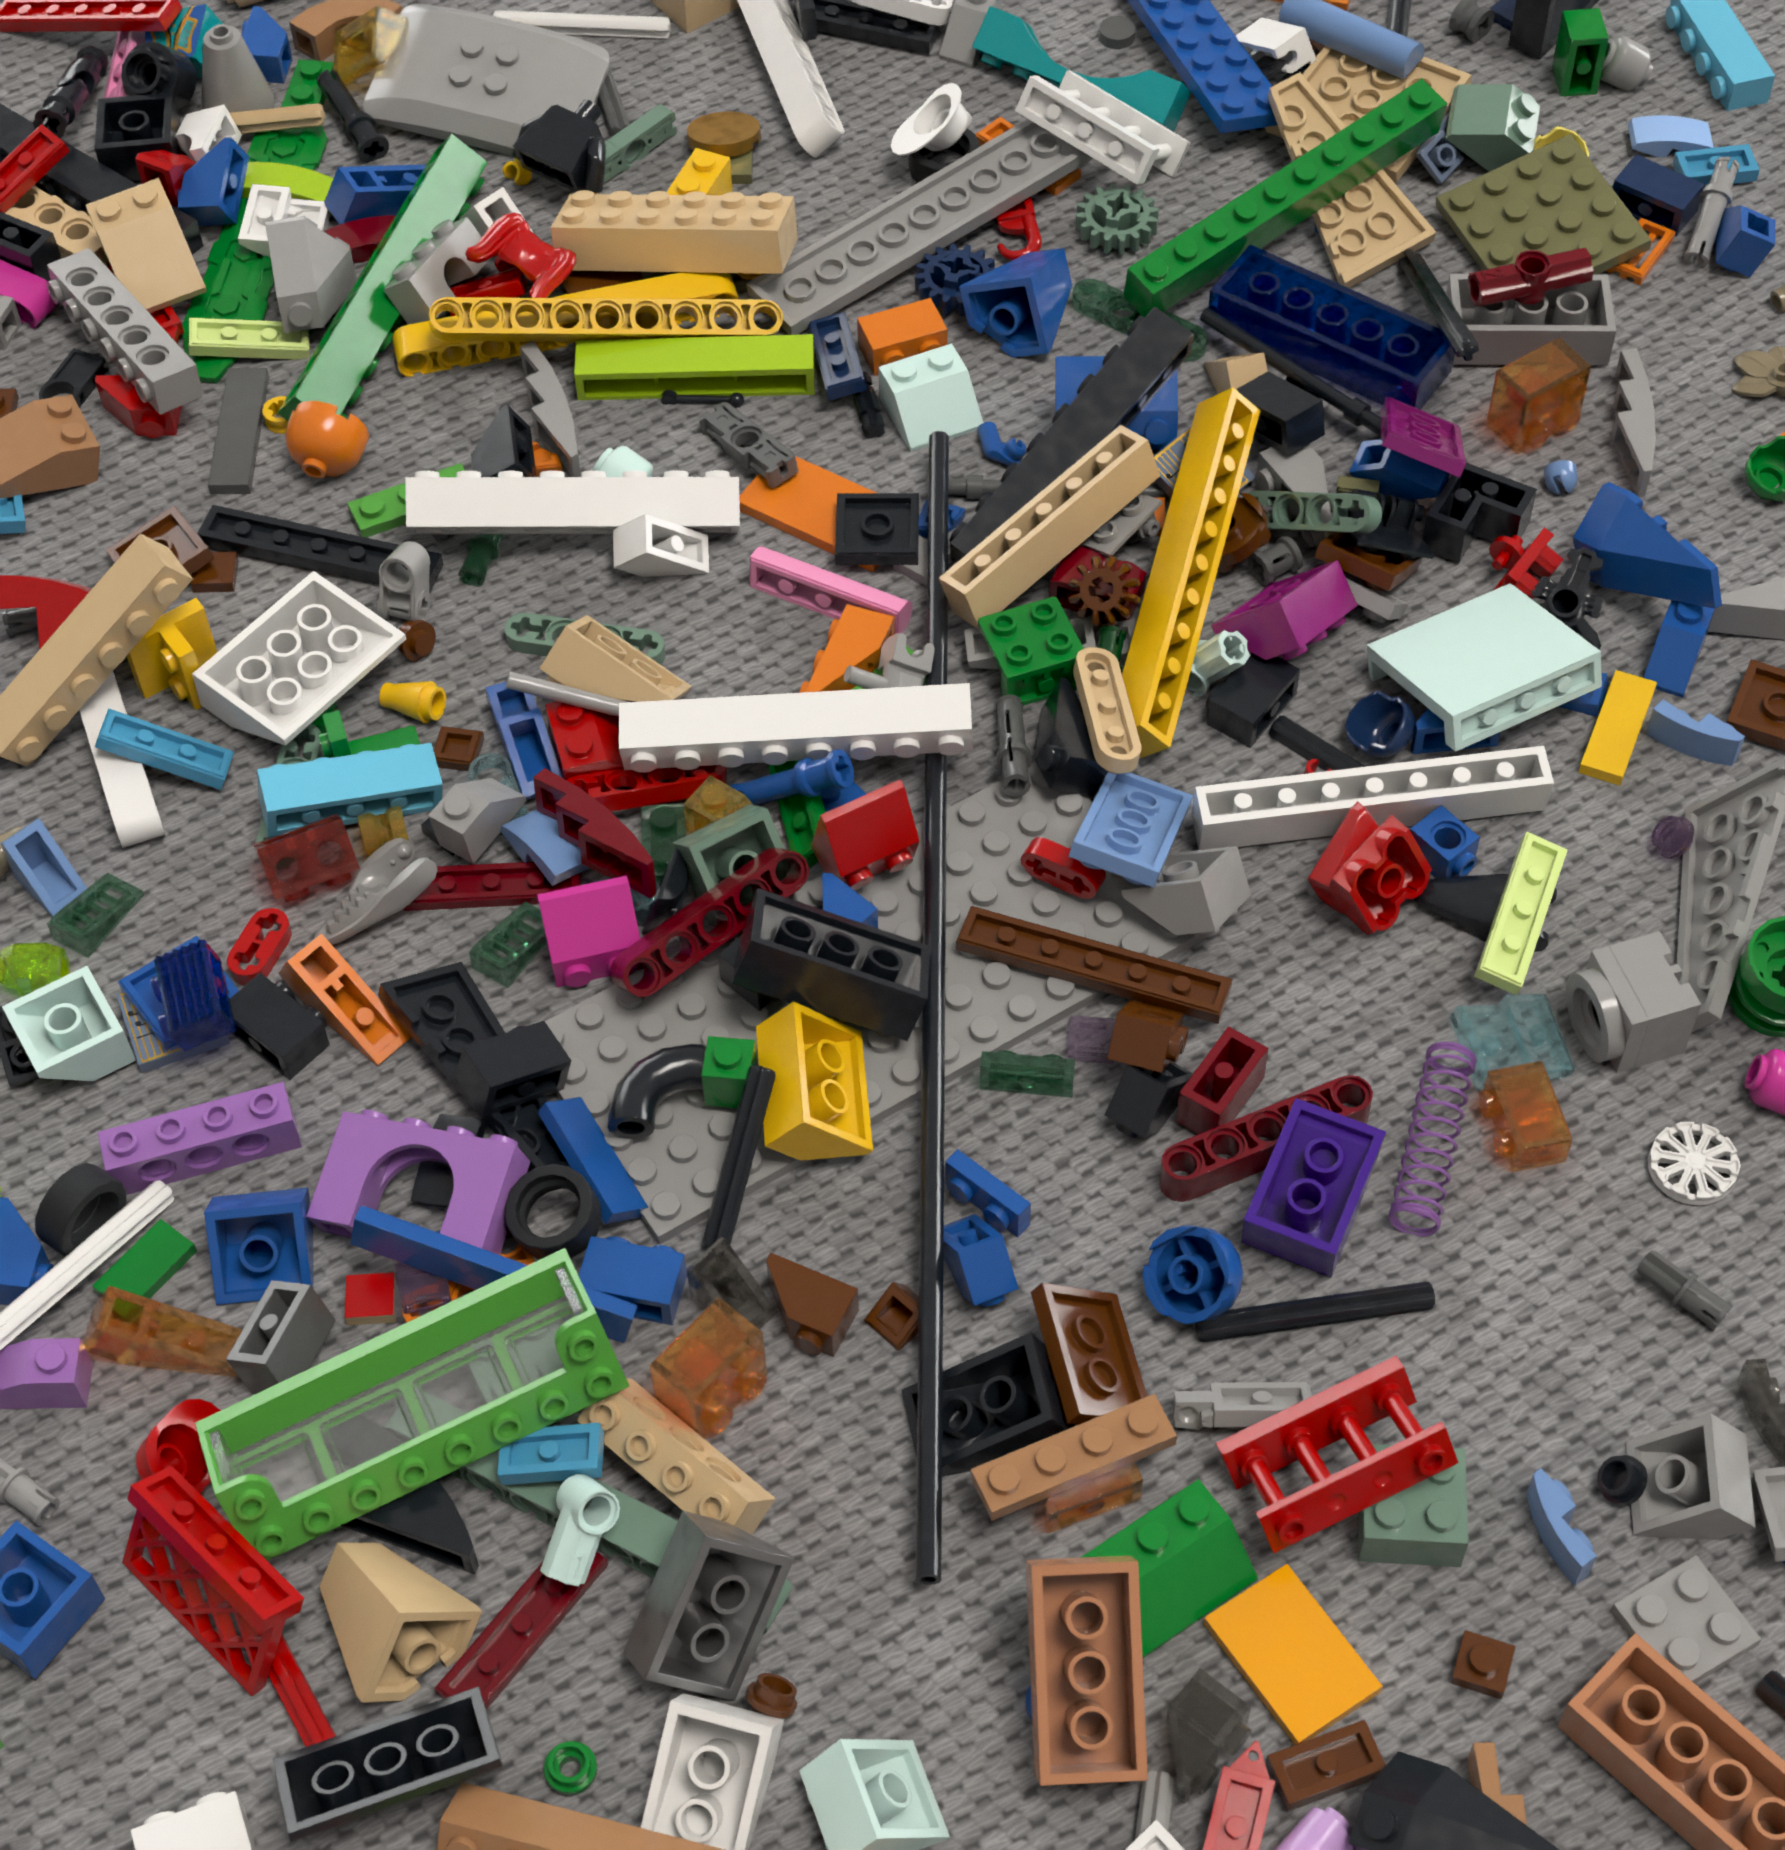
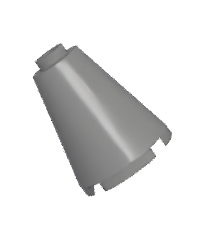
M225 24L216 25L208 30L203 38L201 109L204 110L220 105H225L228 112L274 108L273 91L240 31L233 26Z

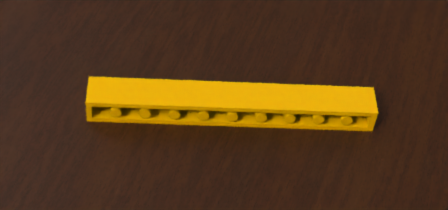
M1233 387L1197 404L1122 672L1142 747L1140 758L1171 747L1258 422L1260 410Z

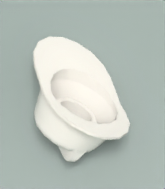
M949 83L938 88L897 129L891 142V149L894 154L899 156L909 155L920 150L922 147L931 151H941L951 147L960 139L964 131L971 124L972 117L960 103L961 90L958 85Z

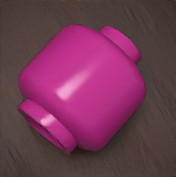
M1772 1049L1765 1053L1764 1056L1758 1054L1753 1059L1746 1073L1744 1085L1746 1089H1749L1750 1098L1754 1104L1784 1116L1785 1051Z

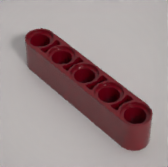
M770 848L763 851L621 952L613 960L610 967V976L613 983L619 989L638 997H647L654 994L745 928L757 888L786 898L799 890L806 883L809 876V866L806 859L799 853L782 848ZM785 858L789 864V871L786 877L779 881L776 876V867ZM750 884L753 890V897L747 905L742 906L739 901V894L744 886ZM714 910L717 916L716 925L711 931L706 933L703 928L704 916L709 911ZM678 936L681 942L679 953L669 959L666 954V945L671 938ZM641 962L644 967V975L638 983L631 985L629 971L635 964Z
M1342 1076L1173 1144L1162 1155L1159 1182L1161 1191L1167 1198L1173 1201L1185 1202L1264 1171L1295 1098L1367 1124L1373 1096L1372 1088L1365 1079L1359 1076ZM1350 1103L1357 1107H1347L1343 1104ZM1259 1137H1269L1274 1141H1263ZM1217 1154H1227V1155L1231 1156L1232 1158L1224 1159V1158H1220V1157H1218V1156H1216V1155H1217ZM1185 1171L1190 1175L1179 1176L1173 1172Z

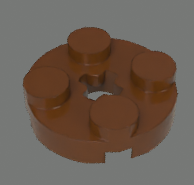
M1240 493L1243 498L1237 497L1229 526L1231 530L1228 531L1217 572L1224 573L1232 570L1237 563L1249 557L1258 548L1266 545L1271 538L1266 512L1260 502L1248 493Z

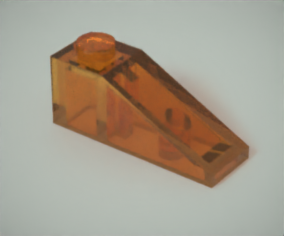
M108 1286L93 1307L83 1344L90 1354L128 1366L236 1377L237 1373L226 1358L243 1329Z

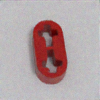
M1043 837L1032 839L1020 859L1021 865L1031 876L1083 899L1095 897L1106 879L1104 869L1097 870L1084 866L1079 860L1068 857L1070 848Z
M276 908L262 909L256 912L247 923L227 957L230 975L236 983L245 986L259 973L268 977L292 936L289 919L283 911ZM274 924H277L279 930H270L264 938L262 929H270ZM255 955L257 965H248L245 970H242L240 963L251 962Z

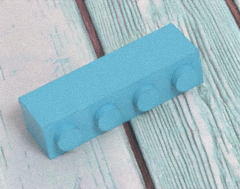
M1671 0L1665 13L1666 23L1670 29L1676 31L1680 37L1682 49L1691 54L1698 74L1705 76L1710 84L1713 97L1721 101L1726 111L1768 103L1775 74L1726 0Z
M431 743L419 745L406 744L399 748L362 751L354 755L334 758L321 757L308 762L288 765L276 764L269 768L257 769L258 798L268 837L423 813L433 810L442 800L443 783Z

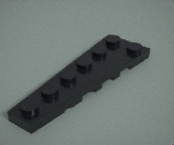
M462 962L380 983L378 993L380 1000L477 1114L486 1121L489 1128L495 1134L509 1137L518 1143V1148L530 1160L527 1172L536 1167L550 1164L570 1167L538 1114L543 1104L548 1102L545 1096L482 1117L457 1080L456 1073L463 1046L477 1039H488L505 1033Z

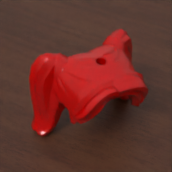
M515 212L501 216L485 232L476 245L468 247L465 252L467 260L475 263L485 262L497 255L498 257H496L494 265L500 272L518 267L534 283L529 291L530 298H548L551 292L567 278L576 264V254L572 250L562 247L555 248L543 242L536 234L530 231L528 222Z

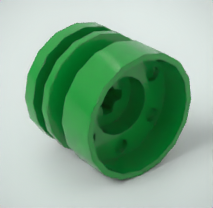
M1785 916L1768 920L1754 931L1744 953L1740 957L1728 995V1000L1736 1016L1754 1031L1774 1037H1785Z

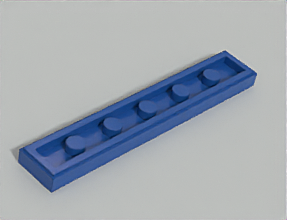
M360 1206L354 1219L350 1240L351 1245L475 1290L527 1266L526 1264L366 1206ZM584 1286L607 1337L625 1343L636 1313V1304ZM580 1313L573 1314L561 1321L566 1322L570 1318H573L579 1315Z

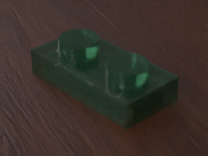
M685 803L641 807L642 846L654 861L656 884H660L675 849L672 843L687 836Z
M1008 1050L996 1052L982 1051L980 1090L1072 1098L1075 1059L1062 1058L1054 1054L1043 1056L1021 1055Z

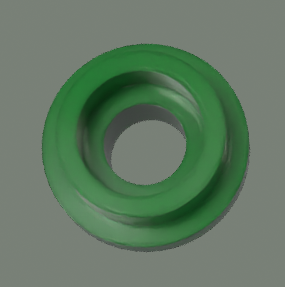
M577 1741L563 1742L555 1746L548 1753L544 1762V1775L547 1783L554 1791L563 1795H576L588 1789L594 1782L597 1775V1761L594 1753L587 1745ZM571 1761L579 1763L581 1768L577 1775L566 1777L561 1773L562 1767L566 1763Z

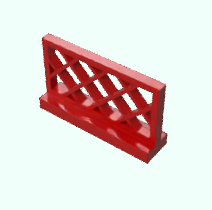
M171 1465L130 1486L127 1500L137 1510L122 1563L232 1677L253 1696L265 1687L285 1622L290 1617L300 1613L304 1597ZM164 1546L169 1547L175 1569H171ZM145 1547L148 1549L153 1567L142 1556ZM196 1579H201L208 1602L203 1601ZM175 1580L180 1581L185 1599L179 1594ZM208 1613H212L218 1633L212 1628ZM229 1613H234L241 1636L236 1635ZM241 1647L246 1648L251 1667L245 1662Z

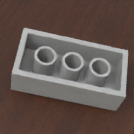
M1449 274L1446 295L1479 345V351L1473 353V359L1465 361L1463 357H1456L1447 342L1449 364L1609 365L1616 335V325L1608 275L1593 274L1592 281L1546 291L1545 297L1536 304L1527 305L1511 299L1475 307L1470 299L1467 284L1469 274Z

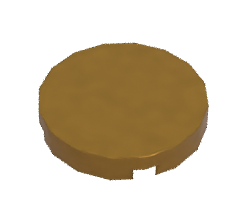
M725 111L703 115L693 120L687 127L688 146L693 151L695 148L727 157L745 154L753 149L754 142L759 144L761 141L760 123L755 117L742 112Z

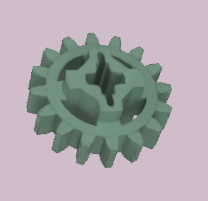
M1110 184L1108 191H1104L1098 186L1095 188V196L1088 193L1084 194L1083 203L1077 204L1076 230L1080 231L1081 241L1090 239V248L1094 249L1099 245L1104 246L1105 254H1108L1112 248H1115L1120 255H1124L1125 248L1130 247L1135 252L1139 251V242L1149 245L1151 243V235L1157 234L1159 209L1154 207L1153 197L1144 199V190L1140 189L1135 193L1130 192V185L1127 184L1123 189H1117L1115 184Z

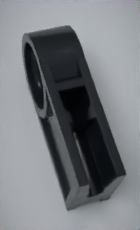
M73 348L46 384L41 387L39 400L67 393L73 395L80 408L96 388V375H106L109 369L103 366L106 362L105 358Z

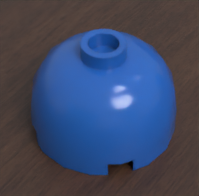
M1194 1225L1171 1228L1157 1237L1149 1250L1153 1251L1149 1257V1264L1143 1267V1282L1146 1295L1154 1308L1163 1316H1170L1174 1320L1179 1321V1323L1197 1324L1216 1319L1235 1303L1241 1292L1243 1279L1240 1256L1231 1241L1216 1230Z

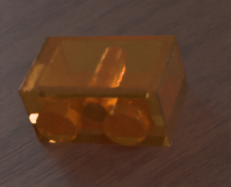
M1543 1061L1488 1071L1484 1089L1479 1091V1105L1484 1118H1492L1496 1129L1493 1132L1496 1153L1500 1158L1506 1157L1511 1172L1566 1162L1573 1139Z

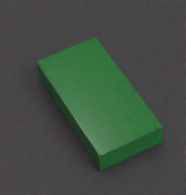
M159 1219L92 1285L94 1292L130 1319L197 1252L196 1246L162 1219Z

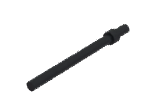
M1208 307L1202 312L1200 316L1201 322L1249 353H1264L1268 365L1343 412V417L1357 427L1363 425L1382 438L1381 417L1371 411L1370 405L1357 397L1351 399Z

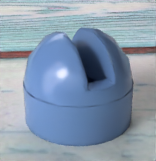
M1558 460L1546 465L1544 468V479L1547 489L1556 495H1561V487L1565 488L1568 493L1572 492L1578 480L1576 464L1568 460Z

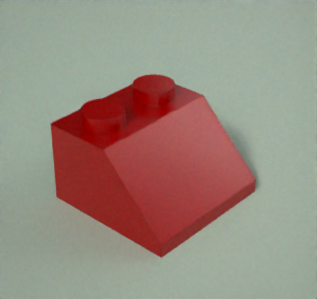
M558 701L545 704L550 736L563 779L567 780L576 775L624 768L619 752V717Z
M901 779L823 813L819 817L811 848L824 872L832 873L853 890H858L869 884L874 879L873 875L887 869L890 873H894L913 862V857L920 840L905 786Z

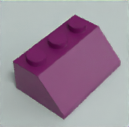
M1338 560L1272 583L1213 623L1211 627L1215 634H1219L1224 630L1227 632L1238 631L1248 640V651L1265 660L1282 655L1284 660H1289L1305 653L1308 650L1307 645L1327 636L1326 631L1346 622L1344 616L1358 605Z

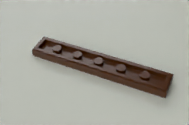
M974 906L970 907L956 941V950L1131 1000L1182 1012L1184 1015L1219 1024L1232 987V979Z

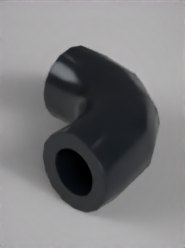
M687 1044L661 1048L637 1061L617 1084L608 1114L607 1128L609 1132L615 1136L628 1139L647 1137L654 1132L657 1109L666 1098L677 1092L689 1090L703 1091L702 1070L706 1044Z

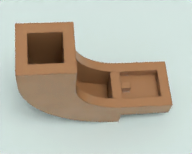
M390 0L324 1L308 8L289 22L294 47L296 50L317 61H324L339 49L355 43H376L386 47L398 17L403 10L402 5Z

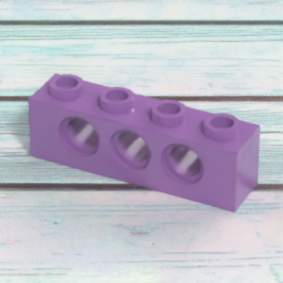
M284 1082L97 1132L105 1172L123 1184L126 1189V1195L143 1191L156 1180H160L166 1185L302 1147L293 1108Z

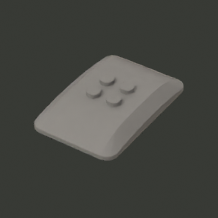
M412 4L404 8L398 17L365 96L363 109L365 113L372 116L376 124L446 140L453 134L468 146L513 156V145L517 141L521 126L544 114L551 106L559 105L575 112L584 99L596 104L610 68V57L608 52L601 46L548 29L466 10L427 4Z

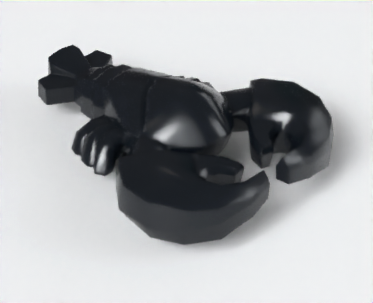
M1582 547L1580 550H1575L1571 548L1567 553V558L1572 563V566L1560 578L1559 583L1557 584L1549 577L1543 576L1540 582L1536 584L1535 590L1532 591V596L1545 600L1544 603H1539L1541 607L1600 650L1601 643L1598 634L1584 616L1588 615L1595 619L1600 616L1599 612L1602 609L1603 597L1601 595H1588L1587 593L1591 578L1590 572L1602 570L1603 559L1598 558L1596 552Z

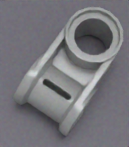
M409 541L400 544L380 565L377 611L381 618L388 620L392 616L410 621L425 620L431 605L429 593L430 557L426 549L420 544Z

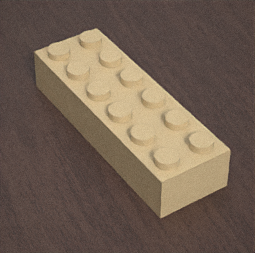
M582 190L569 195L550 227L553 247L570 249L576 254V264L572 271L782 274L798 240L794 196H782L776 192L764 193L760 196H744L740 192L706 195L704 192L699 191L690 192L685 195H669L664 191H655L647 195H632L628 191L594 194L592 191Z

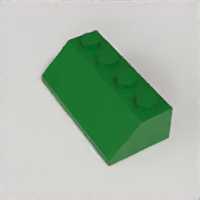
M1199 1479L1080 1557L1132 1556L1138 1561L1143 1658L1258 1581V1576L1231 1518Z

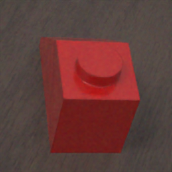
M165 150L138 153L135 160L141 184L159 178L170 204L177 208L178 193L182 187L184 173L196 162L185 155H176Z
M96 375L95 383L103 407L136 436H147L150 438L176 436L182 406L160 415L149 402L143 403L136 392L135 386L131 382L126 383L120 375Z

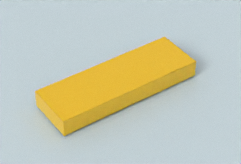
M1615 670L1578 773L1621 786L1657 682Z

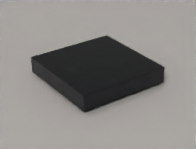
M837 493L836 565H918L919 493Z

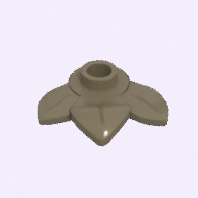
M1774 346L1768 353L1750 350L1737 355L1733 359L1735 366L1745 375L1732 387L1733 393L1748 397H1765L1775 393L1778 396L1785 397V347Z

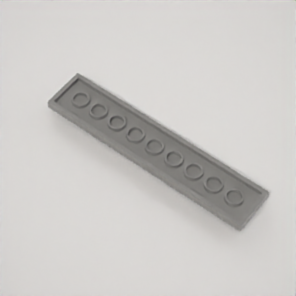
M1026 119L790 257L782 274L763 273L747 282L748 295L753 300H770L776 303L783 314L781 327L789 335H798L809 328L808 325L811 321L830 316L923 261L924 254L933 255L936 253V247L943 249L1094 158L1033 121Z

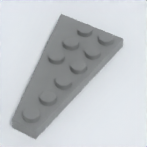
M1785 757L1685 809L1677 964L1682 969L1679 984L1689 982L1701 1003L1692 1032L1722 1018L1785 816Z

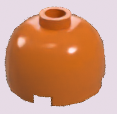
M319 401L301 402L297 405L296 410L292 411L285 434L286 447L292 459L307 475L314 478L340 476L357 466L363 456L370 435L367 427L358 417L350 413L349 418L346 419L336 414L338 406Z

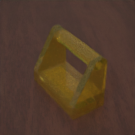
M376 6L335 32L334 70L337 71L345 86L384 64L400 43L407 23L406 17Z

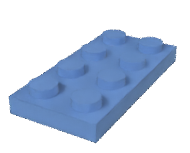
M1108 772L1073 841L1068 857L1079 860L1088 868L1104 869L1120 875L1129 883L1135 885L1145 884L1154 888L1189 810L1193 795L1130 772L1122 774Z

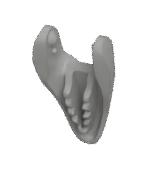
M395 838L375 850L357 870L346 896L340 901V905L333 910L332 915L318 929L314 938L322 933L331 945L337 944L401 911L435 879L438 870L436 863L427 857L418 858L411 863L415 854V848L411 842L404 838Z

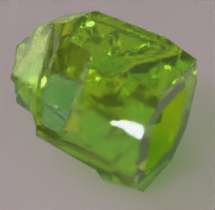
M46 942L15 943L0 950V983L6 989L16 990L21 997L70 974V962L65 949Z

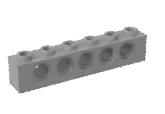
M90 248L47 264L51 281L47 282V289L52 300L56 304L61 303L64 306L72 323L78 322L81 325L90 343L96 342L105 360L108 363L114 362L122 379L126 383L131 382L135 386L136 392L143 403L149 402L161 415L203 397L196 364Z

